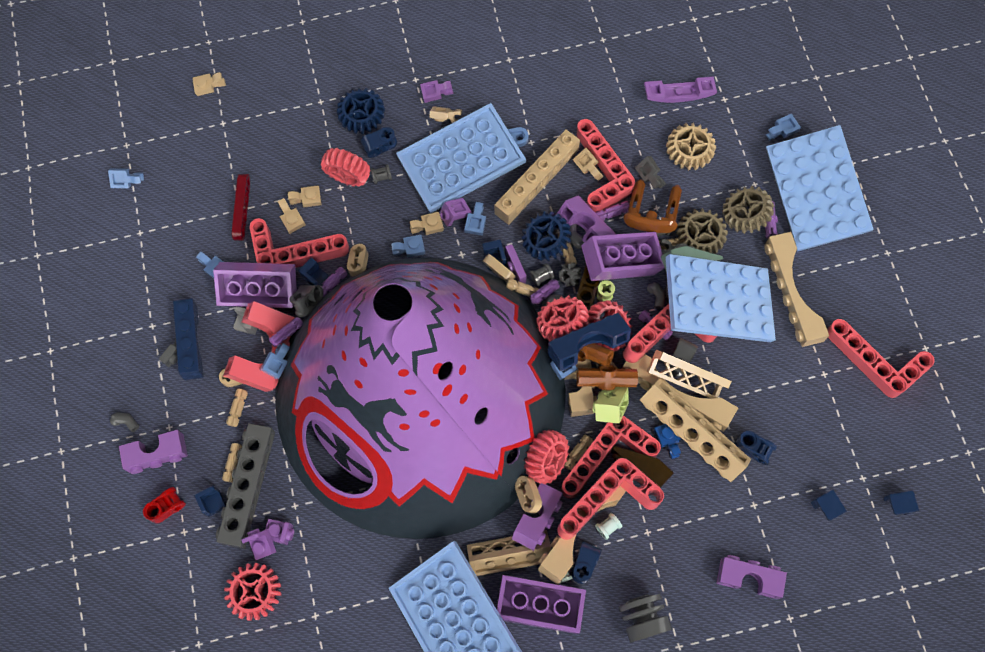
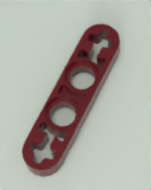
M238 174L232 223V238L234 241H243L245 239L250 193L249 174Z

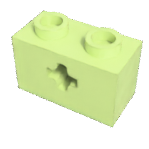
M615 387L614 390L599 391L598 399L593 403V413H596V421L620 423L629 404L628 387Z

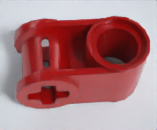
M171 487L146 504L143 509V515L155 524L161 523L172 514L180 511L186 503L181 501L176 493V488ZM158 508V514L155 517H151L152 511Z

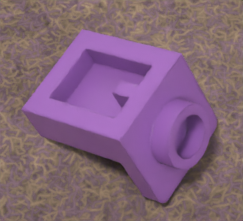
M464 198L445 202L439 214L448 227L452 225L454 220L467 217L471 210Z
M268 519L265 530H269L272 541L288 545V542L292 540L294 535L293 525L289 522Z
M258 528L248 532V537L241 540L242 543L249 541L256 560L276 553L268 529L260 532Z

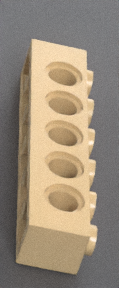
M565 130L494 205L495 215L509 225L579 151L580 139L568 130Z
M661 378L640 399L645 408L656 414L662 423L667 424L676 436L686 441L689 447L697 451L706 463L717 469L723 478L732 482L747 468L751 459ZM660 401L665 402L667 406L662 405ZM675 414L679 415L682 420L678 419ZM690 428L695 429L697 433L692 432ZM706 442L711 443L713 447L708 446ZM721 456L726 457L728 461L723 460Z

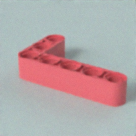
M589 119L580 120L577 125V138L580 139L583 147L587 148L598 160L597 166L609 181L606 185L589 194L587 205L594 212L604 211L605 208L613 206L632 194L635 179L593 122ZM622 184H628L629 187H624ZM607 193H613L614 196H609ZM591 202H598L599 204L593 205Z
M258 218L250 223V232L257 263L270 261L273 264H295V268L303 266L311 257L318 263L343 257L349 252V244L346 237L342 234H335L274 249L271 233L266 222ZM259 228H263L262 231L257 232ZM340 243L344 244L342 247H336ZM263 244H267L265 248H260ZM320 248H326L324 251L318 252ZM307 252L305 256H300L301 253ZM283 257H289L287 260L281 261Z
M669 304L629 341L623 351V357L627 362H638L671 330ZM695 334L702 341L707 343L713 342L717 337L712 335Z
M837 319L827 329L828 338L890 398H896L906 391L934 364L933 355L922 351L897 372L845 320ZM834 327L840 329L841 333H837ZM848 341L853 342L855 347L850 346ZM863 355L869 358V362L864 360ZM919 359L925 363V366L919 362ZM877 369L881 370L884 376H881ZM905 371L909 372L912 378H909ZM892 383L897 385L898 390L892 387Z
M625 416L620 421L623 425L622 429H616L613 423L608 422L563 481L561 487L563 495L567 498H575L618 440L635 452L654 458L660 452V443ZM629 434H637L639 440L632 441L629 437ZM601 438H610L611 444H603ZM647 445L653 446L655 453L647 452L645 447ZM596 452L599 454L600 459L592 460L589 454ZM585 468L588 471V475L580 476L577 470ZM572 483L576 486V491L568 492L565 486Z
M620 458L615 461L563 517L557 529L558 535L565 540L572 539L620 486L649 510H654L660 505L664 499V493L659 486L629 460ZM617 467L623 468L625 473H620ZM604 481H609L613 487L605 486ZM632 481L639 482L641 487H636ZM648 495L655 496L657 501L650 500ZM590 496H597L600 502H594ZM580 509L585 511L586 516H580L577 513V510ZM564 524H569V525H571L572 528H573V531H571V532L566 531V530L564 529L563 525H564Z

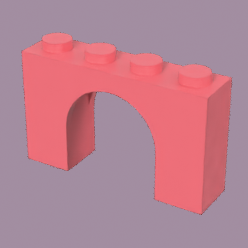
M253 301L247 305L242 322L264 331L270 338L289 324L294 317ZM290 336L283 340L282 343L290 346ZM272 345V353L275 354L277 346L274 347ZM238 356L229 358L223 374L226 378L265 392L275 389L279 380L261 371L262 364L254 363Z

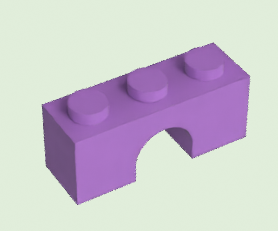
M579 195L566 200L557 212V214H560L562 218L567 220V224L570 226L576 224L586 231L582 238L584 243L592 236L615 235L614 231Z
M174 430L158 435L159 446L152 453H147L145 445L140 441L119 446L123 469L131 474H137L148 467L158 468L162 466V463L181 461L183 457L188 456L183 433L179 430Z
M542 483L537 488L542 500L541 509L538 511L540 517L532 518L523 514L512 537V540L533 551L537 544L542 545L546 534L543 533L545 528L550 529L555 519L552 517L553 513H558L563 504L560 501L563 493Z
M727 555V557L721 559L716 584L738 589L741 587L743 577L751 575L758 582L757 594L775 599L783 598L787 572L781 571L780 567L768 565V568L760 566V562L748 560V563L740 561L739 557Z

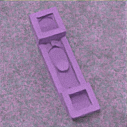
M714 77L696 78L695 82L663 84L662 81L644 82L647 99L656 102L675 103L693 101L717 93Z

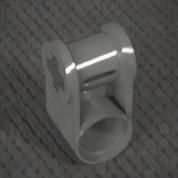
M301 285L290 296L289 300L294 304L297 317H304L312 312L314 307L323 298V289L320 285Z
M680 338L673 352V357L689 363L694 357L698 346ZM680 368L671 371L674 377L683 375Z

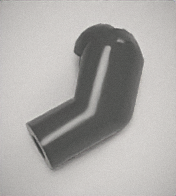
M573 224L569 230L572 233V236L569 237L571 244L577 249H582L581 245L584 244L582 241L583 237L577 233V225Z
M649 283L647 291L653 293L656 297L654 308L662 310L666 294L659 283Z
M116 412L111 415L110 423L113 426L125 424L131 432L137 431L140 427L129 413Z

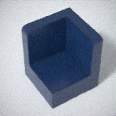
M501 240L482 244L484 258L490 254L506 267V257Z
M312 257L298 270L301 277L310 285L322 286V283L329 277Z
M214 486L194 495L201 512L208 517L221 511L224 506L226 507L220 490Z
M834 490L811 502L814 509L820 507L828 521L847 512Z
M914 491L890 494L883 498L884 502L890 501L894 515H909L919 511Z

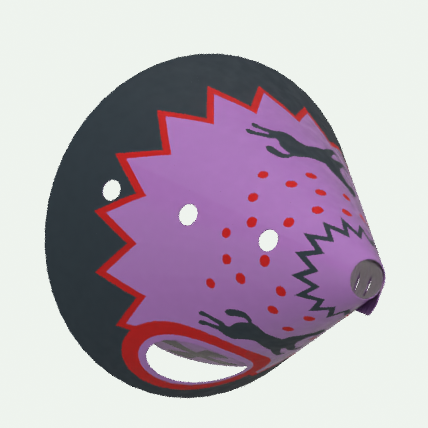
M413 258L387 262L366 269V271L350 277L337 285L322 298L309 315L304 317L302 320L303 325L296 330L290 339V348L283 358L287 361V365L276 387L278 431L288 460L301 482L319 502L343 520L362 529L396 538L426 539L457 534L477 527L508 509L519 499L515 490L517 479L521 476L528 477L524 468L526 464L524 459L527 457L526 452L529 451V445H532L533 438H537L538 433L548 429L560 433L565 412V379L559 380L551 367L552 359L548 355L549 341L542 337L541 332L537 328L536 318H538V312L520 293L508 289L506 282L493 274L468 264L446 259ZM389 284H397L405 287L411 294L412 307L400 319L384 320L374 310V296L382 287ZM361 290H363V291L353 300V298H354ZM344 295V297L334 306V304ZM450 361L452 363L450 375L440 380L438 378L440 367ZM486 407L487 416L485 420L480 424H475V415L481 408ZM310 421H312L314 432L328 453L353 476L364 482L372 483L369 490L359 494L345 493L331 486L318 473L311 461L306 444V430ZM514 448H518L516 459L508 464L506 460L509 452Z

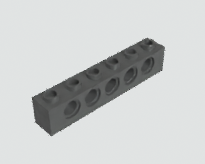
M248 423L247 429L243 431L242 440L244 442L242 448H239L237 453L238 464L233 469L232 486L228 488L226 495L228 499L227 505L223 507L221 513L223 520L221 527L219 526L216 531L217 543L241 549L246 548L247 542L242 543L241 540L248 537L247 533L251 529L276 433L270 427ZM258 442V449L251 451L252 445ZM249 462H254V467L251 470H246V465ZM249 481L248 488L241 490V484ZM243 500V507L236 510L237 502ZM238 520V527L231 530V523Z

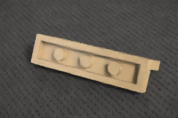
M658 350L655 351L647 372L711 399L718 398L722 387L729 389L732 382ZM658 359L664 362L666 370L661 372L654 371ZM680 368L683 377L674 379L671 371ZM697 375L700 384L692 387L688 378ZM711 382L717 384L713 395L709 394L705 385Z
M547 530L543 532L546 534L545 542L541 546L537 544L534 551L523 545L519 547L513 546L518 542L512 540V537L467 545L470 566L476 576L538 565L542 555L545 552L549 554L551 551ZM495 547H503L502 550H493ZM473 551H483L481 554L472 555Z

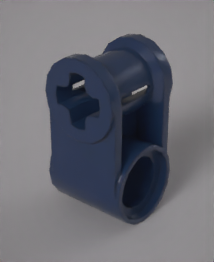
M384 127L363 136L361 144L367 156L374 158L388 150L394 149L397 145V139L392 128Z
M752 431L743 432L735 441L736 446L741 451L763 465L769 464V457L777 449L774 443ZM743 437L750 440V446L744 444Z
M582 542L572 571V578L576 583L585 584L588 582L597 565L602 549ZM584 569V573L586 575H584L583 578H580V573L577 571Z

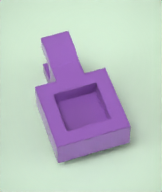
M435 80L420 84L425 103L442 99L441 94H453L450 81L438 84V81Z

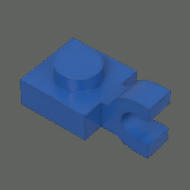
M667 424L655 427L654 432L661 448L667 446L671 459L679 457L681 451L676 443L680 442V437L676 436Z

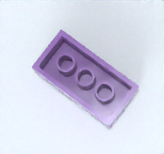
M656 232L592 236L581 245L591 281L653 276L665 268L661 259L663 254Z
M219 262L213 270L217 306L247 307L253 301L267 307L293 308L294 306L289 298L297 291L295 264Z
M503 575L497 611L503 621L580 634L586 590Z

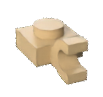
M221 72L214 74L212 77L210 74L193 77L194 91L197 96L214 92V87L226 86Z
M433 106L430 110V118H434L435 121L439 122L450 119L454 123L458 121L455 119V115L462 114L460 109L450 110V108Z
M587 148L572 159L584 174L589 171L598 181L604 177L595 167L599 163L598 160Z
M319 186L301 188V193L295 191L288 192L290 205L302 203L303 207L322 205Z
M284 198L278 201L284 213L280 218L289 234L305 226V222L296 208L291 210Z
M439 212L422 215L421 221H410L412 234L425 231V234L429 235L444 231Z

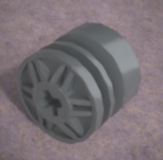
M646 594L628 600L624 605L619 606L620 612L630 611V615L622 617V620H633L634 623L626 628L630 643L673 630L669 617L658 616L657 614L658 611L665 608L664 604L654 605V602L662 599L661 594Z

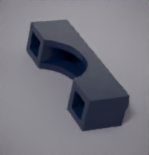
M193 298L173 301L179 375L183 380L204 378L202 358L197 340V325L199 324L197 305Z
M618 312L548 342V355L558 370L563 371L578 364V353L584 346L592 343H601L613 349L630 341L631 329Z

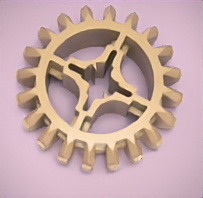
M694 122L691 126H688L687 123L683 127L679 125L677 130L674 129L668 136L666 148L667 154L670 155V160H675V165L681 164V169L686 166L688 171L691 167L695 170L699 166L701 168L705 167V164L710 163L715 154L716 145H714L715 139L712 138V133H707V128L701 129V124L695 127Z

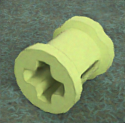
M608 280L600 282L597 290L599 301H610L613 299L614 284Z

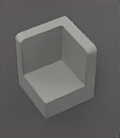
M236 306L234 310L238 315L233 328L237 331L255 335L257 328L242 322L246 309Z

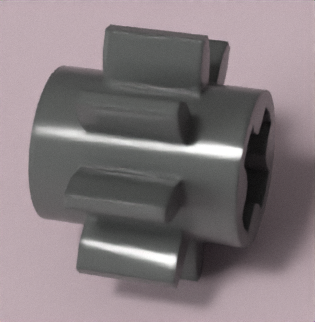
M575 263L562 265L563 269L558 272L560 282H564L566 287L578 285V280L583 277L581 275V268L575 267Z

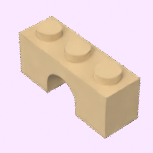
M588 359L583 362L578 361L576 367L591 368V361ZM577 370L571 373L570 375L566 376L564 379L576 380ZM581 386L579 391L568 394L571 417L594 414L593 403L597 401V396H593L592 389L595 387Z

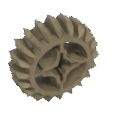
M744 186L743 190L737 189L735 194L730 193V198H726V203L723 204L722 212L723 217H725V223L731 229L734 228L736 232L742 230L744 234L748 230L753 233L754 229L760 231V226L766 227V222H771V216L774 214V203L766 190L762 191L760 187L754 189L753 186L747 189Z
M703 208L700 209V212L694 209L692 213L688 212L686 217L683 216L681 218L676 234L679 236L678 240L684 239L682 243L688 244V246L717 254L727 241L728 231L725 230L727 226L726 224H721L723 218L718 219L717 213L711 214V209L707 213L704 212ZM710 227L714 229L716 236H714V233L710 230ZM688 230H690V233L694 236V239H692L689 236Z

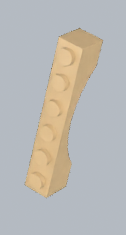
M787 232L770 236L765 244V252L770 256L771 269L776 273L777 286L783 293V303L788 307L790 322L795 326L796 339L804 347L824 342L829 337L823 318L805 304L795 287L792 265L797 246L792 233Z
M645 354L636 363L626 361L622 369H637L638 383L643 389L648 391L661 377L647 372L652 358ZM668 384L719 431L724 432L738 410V407L722 398L707 399L689 396Z
M604 481L605 486L613 487L609 481ZM620 486L598 511L616 506L626 491ZM590 496L594 502H600L597 496ZM580 509L577 510V513L580 516H586L585 511ZM565 524L564 529L566 531H573L571 525ZM576 535L569 540L556 536L550 545L553 549L549 554L545 552L538 561L541 564L538 571L557 585L560 584L573 565L572 553Z

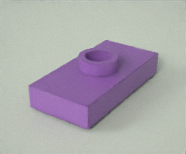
M513 245L505 246L509 270L514 272L517 281L525 284L526 273Z

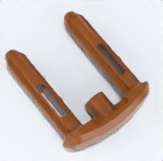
M642 179L635 182L628 212L623 217L624 222L629 227L646 232L670 233L675 231L678 227L676 218L682 194L681 187L675 185L671 189L665 218L661 217V220L657 219V213L654 211H648L646 217H640L639 211L645 183ZM634 202H637L636 208H633ZM674 207L673 214H670L671 208Z

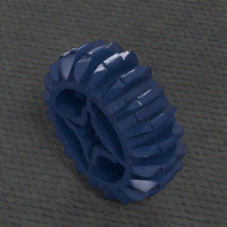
M358 88V91L352 89L350 94L345 92V97H341V102L337 105L339 122L344 128L347 127L349 132L353 130L355 134L358 131L364 134L366 130L370 133L371 128L377 129V124L381 125V119L385 117L383 100L373 90L369 92L367 88L363 91ZM375 107L373 113L369 115V113L372 111L371 109Z
M544 211L543 215L540 216L537 213V218L530 217L531 223H525L527 229H522L524 234L521 236L524 242L523 247L526 248V252L531 254L534 259L538 257L540 261H543L544 258L550 261L551 256L557 259L558 253L563 255L562 250H568L566 244L571 243L569 238L572 236L571 231H569L571 227L560 214L555 215L551 211L548 215ZM559 227V228H560V235H559V238L557 239V238L555 237V234H556V232H557L556 229ZM536 233L538 235V238L536 240L537 243L534 246V236Z

